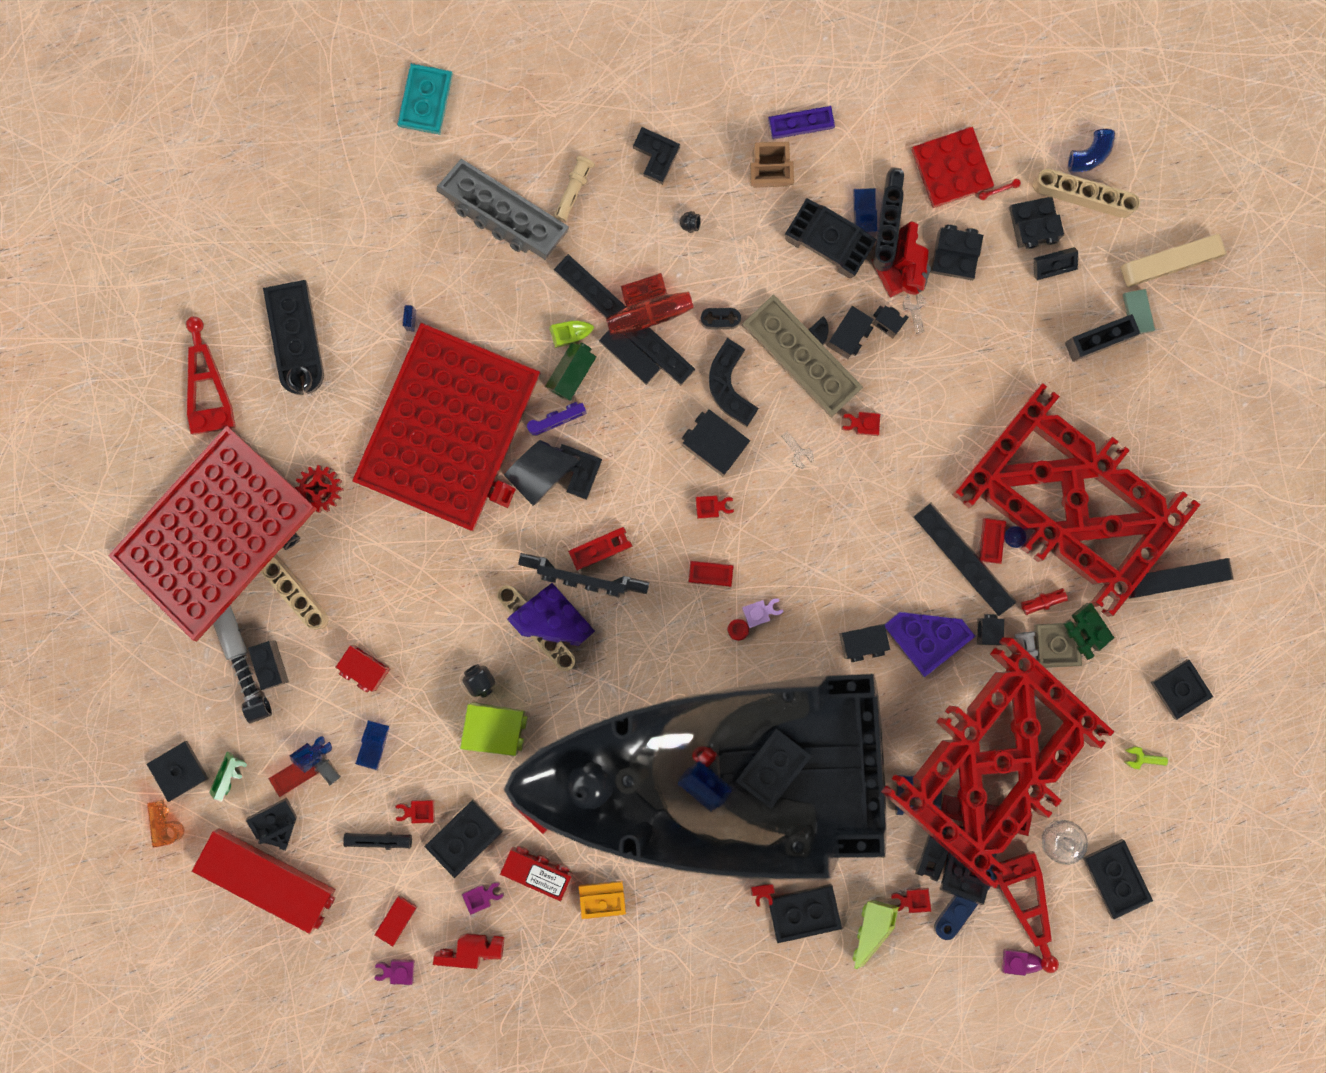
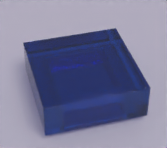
M405 305L402 326L407 331L415 332L416 309L414 306Z

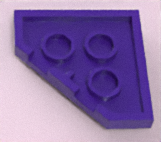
M553 583L549 584L507 618L521 636L542 637V640L553 642L565 641L575 646H579L595 632Z
M898 612L885 623L888 634L923 677L930 674L975 637L965 622L957 618Z

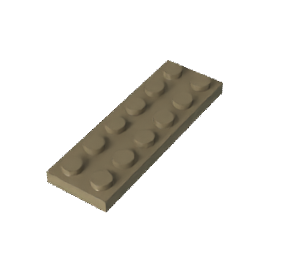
M774 294L743 322L742 326L831 418L863 388Z

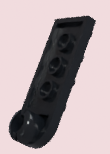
M301 280L265 287L263 292L280 383L287 391L295 395H304L303 390L307 394L313 393L323 383L324 370L308 282ZM304 375L305 383L302 387L301 376Z

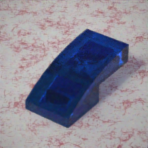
M876 188L853 189L854 223L865 232H877Z
M368 720L355 763L357 766L378 771L390 726Z

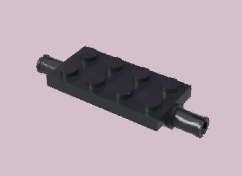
M520 553L518 561L520 566L536 569L537 574L542 576L541 580L556 583V579L563 580V585L577 588V585L580 584L585 586V590L598 593L599 589L607 591V595L618 598L620 594L625 595L627 591L647 594L650 583L627 576L614 581H607L555 569L547 558Z

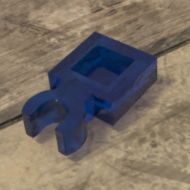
M320 736L312 746L306 743L289 755L290 760L305 773L322 761L321 754L329 753L332 750V745L330 742L324 745L325 739L323 736Z

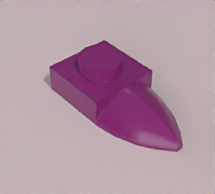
M1004 949L1002 972L1026 976V974L1042 970V959L1026 951Z

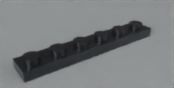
M932 502L914 515L916 521L998 616L1016 604V600Z

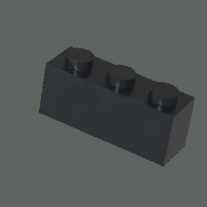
M1133 314L1074 336L1066 341L1065 345L1072 362L1129 341L1141 333Z

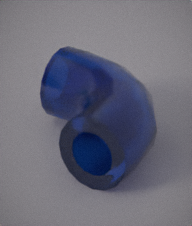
M1098 129L1093 133V141L1089 148L1079 151L1072 150L1068 159V172L1090 171L1103 164L1112 152L1115 131L1112 129Z

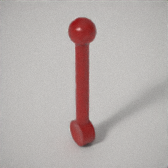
M1014 179L1012 183L987 193L981 192L979 199L985 200L988 196L1009 188H1018L1021 182L1019 179Z

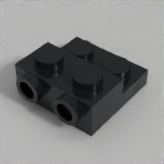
M1053 196L1009 206L1018 248L1033 249L1041 243L1053 245L1060 242L1059 240L1064 236L1060 214H1056Z
M955 225L941 227L937 233L931 273L973 281L975 279L978 257L981 254L984 235L978 234L979 231L973 228L960 231L957 230L958 227Z

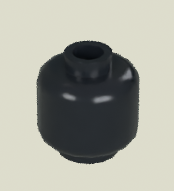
M475 664L464 672L465 676L462 682L471 696H481V698H484L493 692L491 688L495 685V679L486 666Z

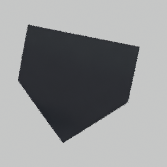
M285 798L247 817L246 822L255 838L259 840V844L273 845L286 851L297 816L289 800Z

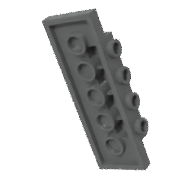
M463 159L459 160L437 186L438 193L454 202V208L459 216L463 218L468 216L474 220V224L478 228H487L497 240L501 241L504 239L509 242L511 248L516 252L523 251L527 253L530 250L546 260L568 232L569 226Z

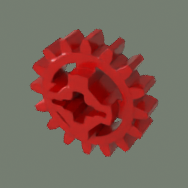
M317 465L316 470L308 467L309 473L302 471L301 475L303 478H296L300 485L294 487L317 508V513H321L322 508L327 512L330 511L329 505L336 507L335 500L342 499L338 492L344 491L343 488L338 487L342 480L335 479L338 474L335 471L330 473L331 468L325 467L323 470L320 465ZM324 476H327L330 479L332 485H329L325 482L326 478H324ZM319 485L322 486V487H324V488H326V489L320 490L319 492H315V491L311 490V489L319 488ZM306 493L312 496L314 503L308 499ZM331 494L329 499L325 501V498Z

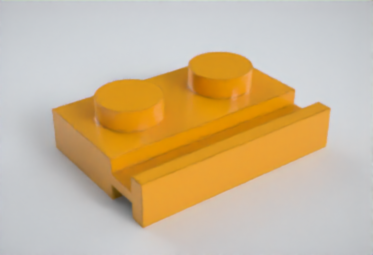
M623 880L579 885L582 919L626 915Z

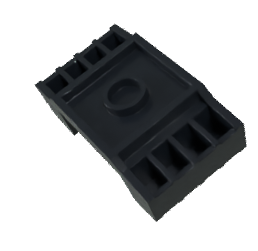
M808 198L804 201L785 233V240L796 248L803 245L839 267L837 272L849 279L855 277L877 239L866 233L861 227Z

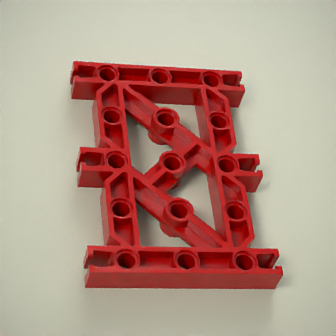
M1042 383L954 491L952 496L956 499L958 497L962 498L964 494L961 491L968 485L971 489L975 490V493L971 499L965 500L963 504L970 508L985 491L986 502L1022 530L1034 529V532L1021 547V550L1028 554L1032 549L1033 543L1038 540L1044 544V547L1033 559L1040 562L1044 560L1054 547L1055 556L1092 585L1104 584L1090 603L1094 607L1100 606L1102 608L1104 606L1102 600L1108 595L1114 601L1108 610L1103 609L1101 612L1107 617L1114 616L1201 504L1196 500H1192L1186 506L1188 508L1182 513L1177 509V506L1188 496L1184 491L1175 494L1171 501L1166 504V498L1129 469L1117 470L1116 467L1130 450L1127 447L1117 448L1115 452L1118 455L1112 459L1106 453L1110 446L1113 444L1117 445L1119 441L1111 437L1105 441L1096 453L1095 443L1059 415L1047 416L1046 413L1060 396L1052 392L1048 399L1049 402L1043 406L1036 400L1039 394L1043 395L1044 390L1047 388ZM1028 408H1033L1036 411V417H1031L1028 414ZM1032 431L1036 432L1069 458L1006 465ZM1063 434L1070 437V444H1066L1063 441ZM1002 441L1009 443V451L1003 450L1001 447ZM1098 461L1105 464V471H1101L1098 468ZM1036 468L1043 469L1045 473L1044 478L1037 476ZM975 474L983 477L984 482L982 485L975 482ZM1095 478L1139 513L1089 518L1087 506L1089 496L1085 491L1084 479ZM1061 482L1063 493L1061 503L1065 508L1066 521H1053L1011 487ZM1134 488L1140 491V498H1136L1133 495ZM1072 494L1079 498L1078 505L1071 502ZM1010 501L1017 503V512L1009 508ZM1169 515L1175 518L1174 526L1168 521ZM1107 522H1111L1113 524V532H1109L1107 530ZM1045 528H1049L1052 531L1053 536L1051 539L1045 537ZM1143 535L1117 569L1080 542ZM1142 549H1146L1149 553L1147 560L1141 555ZM1081 555L1087 558L1086 566H1082L1079 562ZM1117 582L1122 586L1120 594L1114 589Z
M1004 637L999 643L1005 645L1012 652V655L1007 657L1004 655L1005 652L1003 650H998L997 648H994L990 655L1006 671L995 672L969 705L967 714L958 706L949 705L945 712L947 714L952 713L959 721L955 727L950 724L952 719L949 717L947 719L939 718L936 721L953 739L940 742L914 775L913 785L899 775H894L891 778L893 782H896V784L904 789L900 797L896 796V792L887 785L881 791L976 877L996 889L1000 882L997 879H990L986 871L992 866L994 874L999 873L1005 876L1008 870L992 857V854L1003 853L1031 816V808L1038 815L1047 818L1052 815L1050 810H1046L1040 804V800L1043 797H1046V801L1052 803L1055 807L1059 806L1062 802L1045 784L1058 781L1083 748L1084 741L1090 747L1103 748L1106 742L1103 739L1099 741L1092 732L1095 729L1098 730L1096 734L1100 737L1101 735L1112 736L1114 733L1104 721L1013 638ZM1020 660H1022V663H1023L1021 669L1019 668V665H1018ZM1053 688L1054 695L1051 698L1050 691ZM995 693L996 701L993 703L992 695ZM1034 695L1063 721L1062 725L1040 753L1038 735L1041 731V725L1038 719H1036ZM1012 700L1014 718L1011 721L1010 727L1015 735L1016 748L992 749L980 752L979 741ZM1084 717L1085 723H1084V725L1082 726V723H1081V722H1082V718ZM1027 722L1028 728L1024 731V724ZM969 728L970 732L968 737L966 738L965 730ZM1058 751L1059 757L1056 760L1055 754ZM1001 757V764L997 766V759ZM941 762L943 767L938 773L937 766ZM957 769H959L960 782L957 798L962 807L963 830L932 803ZM1018 771L1019 781L986 822L984 805L987 802V794L983 789L982 775L1006 774ZM1030 786H1032V787H1033V791H1032V793L1029 795V788H1030ZM974 791V799L970 801V794ZM914 797L915 804L910 808V800ZM1006 820V827L1002 830V823ZM947 826V834L943 836L942 831ZM979 855V862L975 865V858Z

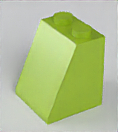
M472 702L467 706L460 749L516 756L518 751L523 749L524 738H521L522 729H526L528 716H524V710Z

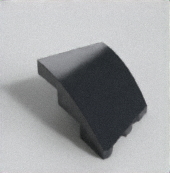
M539 440L506 471L504 476L534 506L579 462L580 457L562 452V449L552 447L548 443Z

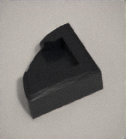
M823 316L808 329L822 345L826 342L829 333L828 322Z

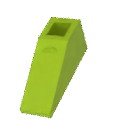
M876 900L868 901L863 906V926H860L857 938L860 939L859 946L853 954L855 969L863 967L894 930L899 907Z

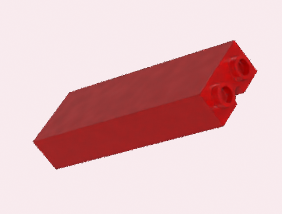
M220 828L211 833L191 871L308 934L315 929L319 930L325 919L322 916L325 908L329 910L335 900L333 894L336 889Z

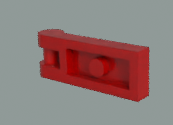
M621 527L569 550L568 552L576 570L579 571L633 547L631 541L627 540L625 528ZM617 538L620 545L614 547L611 540Z

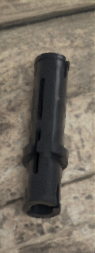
M387 832L386 834L345 833L343 845L344 847L385 848L386 850H391L392 848L411 849L412 834L396 835L392 832Z

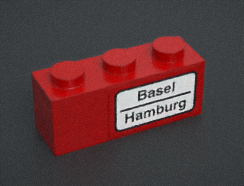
M517 846V848H511L500 875L561 902L573 873L569 871V867L558 863L556 866L549 863L550 859L542 855L533 856L529 854L528 849Z

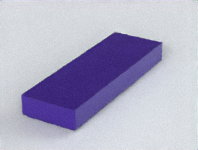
M831 106L768 117L772 140L835 128Z

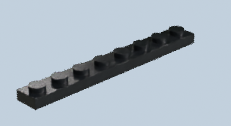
M569 254L553 269L560 278L612 325L619 329L680 386L695 371V368Z

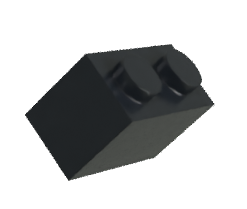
M851 306L826 346L846 359H849L851 355L856 356L862 347L859 343L862 337L867 338L874 328L871 326L874 319Z
M885 624L839 633L844 659H851V662L864 660L863 656L872 654V658L884 656L885 651L890 650Z
M267 641L248 648L261 690L270 689L289 682L276 641Z

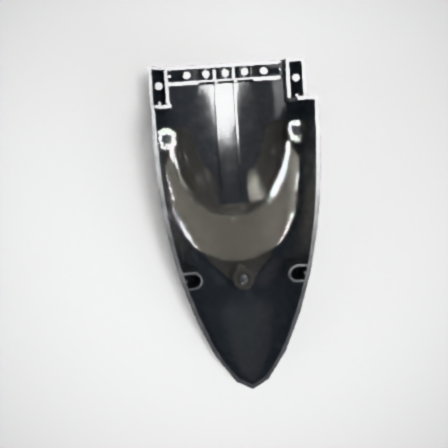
M874 673L797 678L697 694L628 711L581 728L539 749L511 772L504 791L516 809L542 827L587 847L632 861L679 871L716 876L759 879H831L839 858L886 857V796L881 792L885 787L881 713L876 678ZM777 728L811 754L812 757L772 809H770L738 784L736 779ZM700 746L712 748L717 753L714 762L704 770L698 767L696 761L692 758L693 751ZM587 762L603 766L602 769L606 774L609 773L613 782V792L607 802L591 810L582 809L574 805L569 799L566 790L567 779L571 772L582 763Z

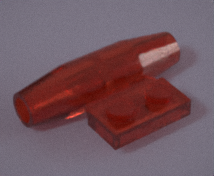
M662 273L622 285L621 290L626 308L607 317L606 321L611 335L634 332L670 321L694 309V305L689 291L668 294Z

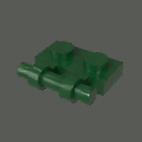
M1092 603L1084 604L1071 615L1076 622L1075 624L1071 619L1063 623L1067 629V635L1069 638H1073L1078 645V651L1080 654H1084L1087 660L1095 656L1091 650L1092 647L1095 651H1100L1115 638ZM1081 631L1087 639L1084 640V638L1080 634Z

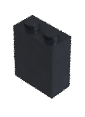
M708 409L706 413L702 411L694 422L697 425L694 429H688L681 438L684 440L682 447L720 476L724 477L747 447L750 440Z

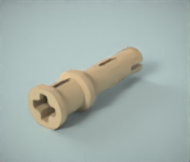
M577 156L576 166L573 172L569 174V184L554 213L555 218L564 222L567 221L581 187L587 183L586 178L590 169L595 166L591 160L583 156Z

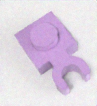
M772 599L766 606L762 600L742 607L749 628L770 621L769 614H782L783 609L779 611L773 609V604L779 602V599Z

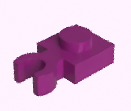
M500 882L492 883L487 890L484 884L462 893L470 915L492 905L490 899L500 900L503 898L504 892L495 894L493 891L495 887L500 885Z
M393 959L391 966H388L385 962H378L375 968H382L384 974H378L374 979L382 981L388 977L390 978V984L412 985L414 983L415 960Z

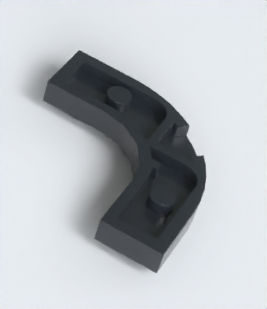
M727 338L712 362L709 372V388L717 406L729 417L748 427L759 408L737 394L731 384L732 371L745 352V348Z

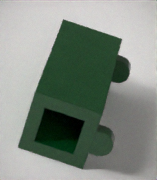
M571 343L545 387L560 398L571 401L597 356L591 353L592 349L586 344L580 343L578 345Z

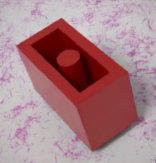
M355 645L348 647L335 667L340 670L338 673L340 676L349 681L352 678L358 682L357 687L367 693L369 690L371 692L376 691L390 671L389 667Z

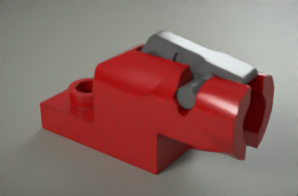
M913 221L899 229L893 267L902 270V290L908 294L916 295L925 290L931 267L928 264L929 250L916 243L919 224Z

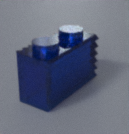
M701 761L686 769L678 781V784L710 812L723 805L732 791V787L725 784V781H722L718 775H715V772L712 773V770L705 767V764H702Z

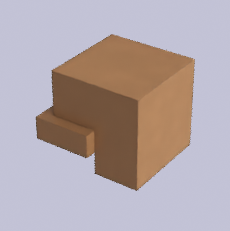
M756 142L754 144L752 163H750V184L753 188L794 185V161H789V142Z

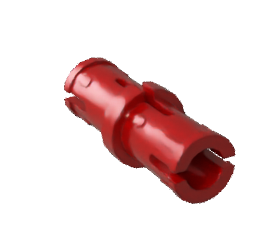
M1060 588L1054 592L1041 593L1039 597L1021 602V607L1024 614L1028 615L1042 609L1048 610L1053 605L1068 601L1064 589Z

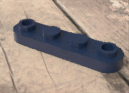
M990 866V868L987 870L989 872L990 879L995 880L996 876L992 872L993 867ZM972 872L969 874L972 877L978 878ZM954 895L934 924L936 934L943 940L953 939L978 904ZM949 925L950 931L944 932V927Z

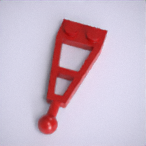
M192 316L186 321V329L192 333L194 346L188 347L187 417L191 435L223 430L226 426L236 428L232 404L210 348L207 344H202L201 331L204 327L203 321L196 316ZM203 353L210 372L197 374V354ZM213 379L223 407L196 411L197 382Z
M1031 851L1000 862L1008 870V873L1005 876L997 873L995 876L1000 882L998 885L1030 941L1035 947L1039 946L1043 956L1041 960L1042 969L1047 973H1054L1059 968V962L1055 956L1051 955L1047 944L1052 941L1043 875L1036 854ZM1034 877L1038 905L1021 911L1007 886ZM1040 915L1043 934L1036 936L1026 919Z

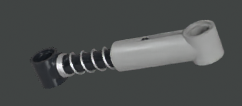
M230 605L213 625L225 658L232 661V668L236 671L235 676L239 679L238 684L242 687L241 693H244L245 696L243 698L244 703L242 704L244 717L249 724L272 716V709L266 696H261L259 689H256V681L253 680V673L249 670L250 665L246 662L247 656H244L248 651Z

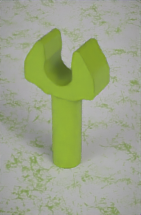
M1133 746L1125 750L1137 756L1135 761H1124L1125 764L1133 769H1140L1144 763L1163 766L1168 764L1167 757L1145 755L1141 747Z

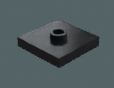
M1186 659L1151 682L1174 720H1178L1213 697L1190 659Z
M184 741L146 764L167 802L174 800L209 779L188 741Z

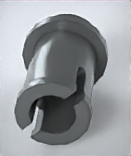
M323 757L313 765L316 768L314 771H318L330 786L341 776L329 764V759L326 760Z

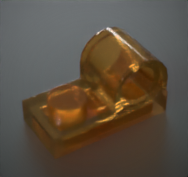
M164 799L147 803L152 848L170 845L183 838L185 829L180 822H166L168 808L164 804ZM168 827L174 831L173 838L167 834Z

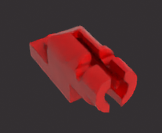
M463 934L458 938L456 953H453L452 949H440L433 956V965L478 969L480 958H483V961L501 960L505 937L493 936L491 943H488L487 935Z

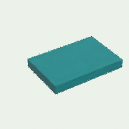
M410 63L397 123L398 127L437 135L441 134L453 77L452 71Z

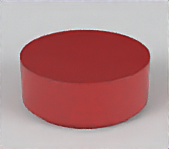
M742 619L732 620L727 627L728 635L736 641L744 640L749 634V625Z

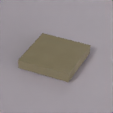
M1063 623L1034 624L1035 648L1039 652L1036 660L1045 668L1082 666V656L1077 649L1078 645L1073 638H1069Z

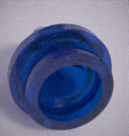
M1013 526L1006 530L1004 539L1008 546L1018 548L1025 544L1027 536L1021 527Z

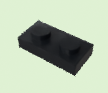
M1075 247L1034 258V277L1036 280L1078 270V250Z

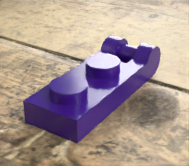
M574 402L566 406L567 410L560 413L553 411L547 414L544 420L539 422L531 420L527 424V429L531 435L537 436L586 415L587 412L584 404Z

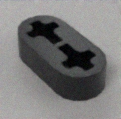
M707 308L701 313L700 317L701 325L706 329H735L741 321L740 312L734 308ZM708 314H712L713 318H719V320H713L712 324H708V321L704 320V318ZM729 314H733V317L737 318V320L730 324L729 320H722V318H728Z

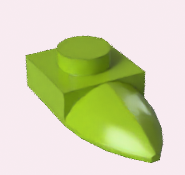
M568 321L553 324L549 327L555 348L576 343L587 337L594 329L593 325L583 321Z

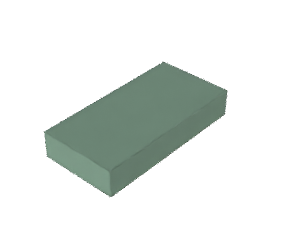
M1146 289L1124 293L1123 299L1127 316L1133 314L1140 333L1144 334L1155 331Z

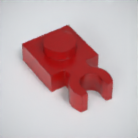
M859 412L858 418L851 414H844L843 419H849L851 424L850 426H842V430L850 431L853 428H857L856 435L879 436L881 414Z
M717 495L695 498L697 519L719 518V511L725 514H732L734 512V509L728 510L725 508L726 502L733 501L732 497H726L722 501H718Z
M412 800L411 807L404 803L395 806V809L401 808L404 810V816H397L396 821H404L411 817V824L435 822L434 800Z
M929 887L907 889V896H903L901 893H893L891 895L892 899L897 898L901 901L900 905H894L899 907L898 911H901L904 907H908L909 913L932 911Z

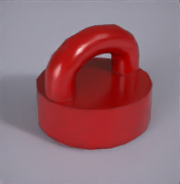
M705 746L697 747L692 753V758L696 761V765L702 770L708 768L717 756V753L712 748Z

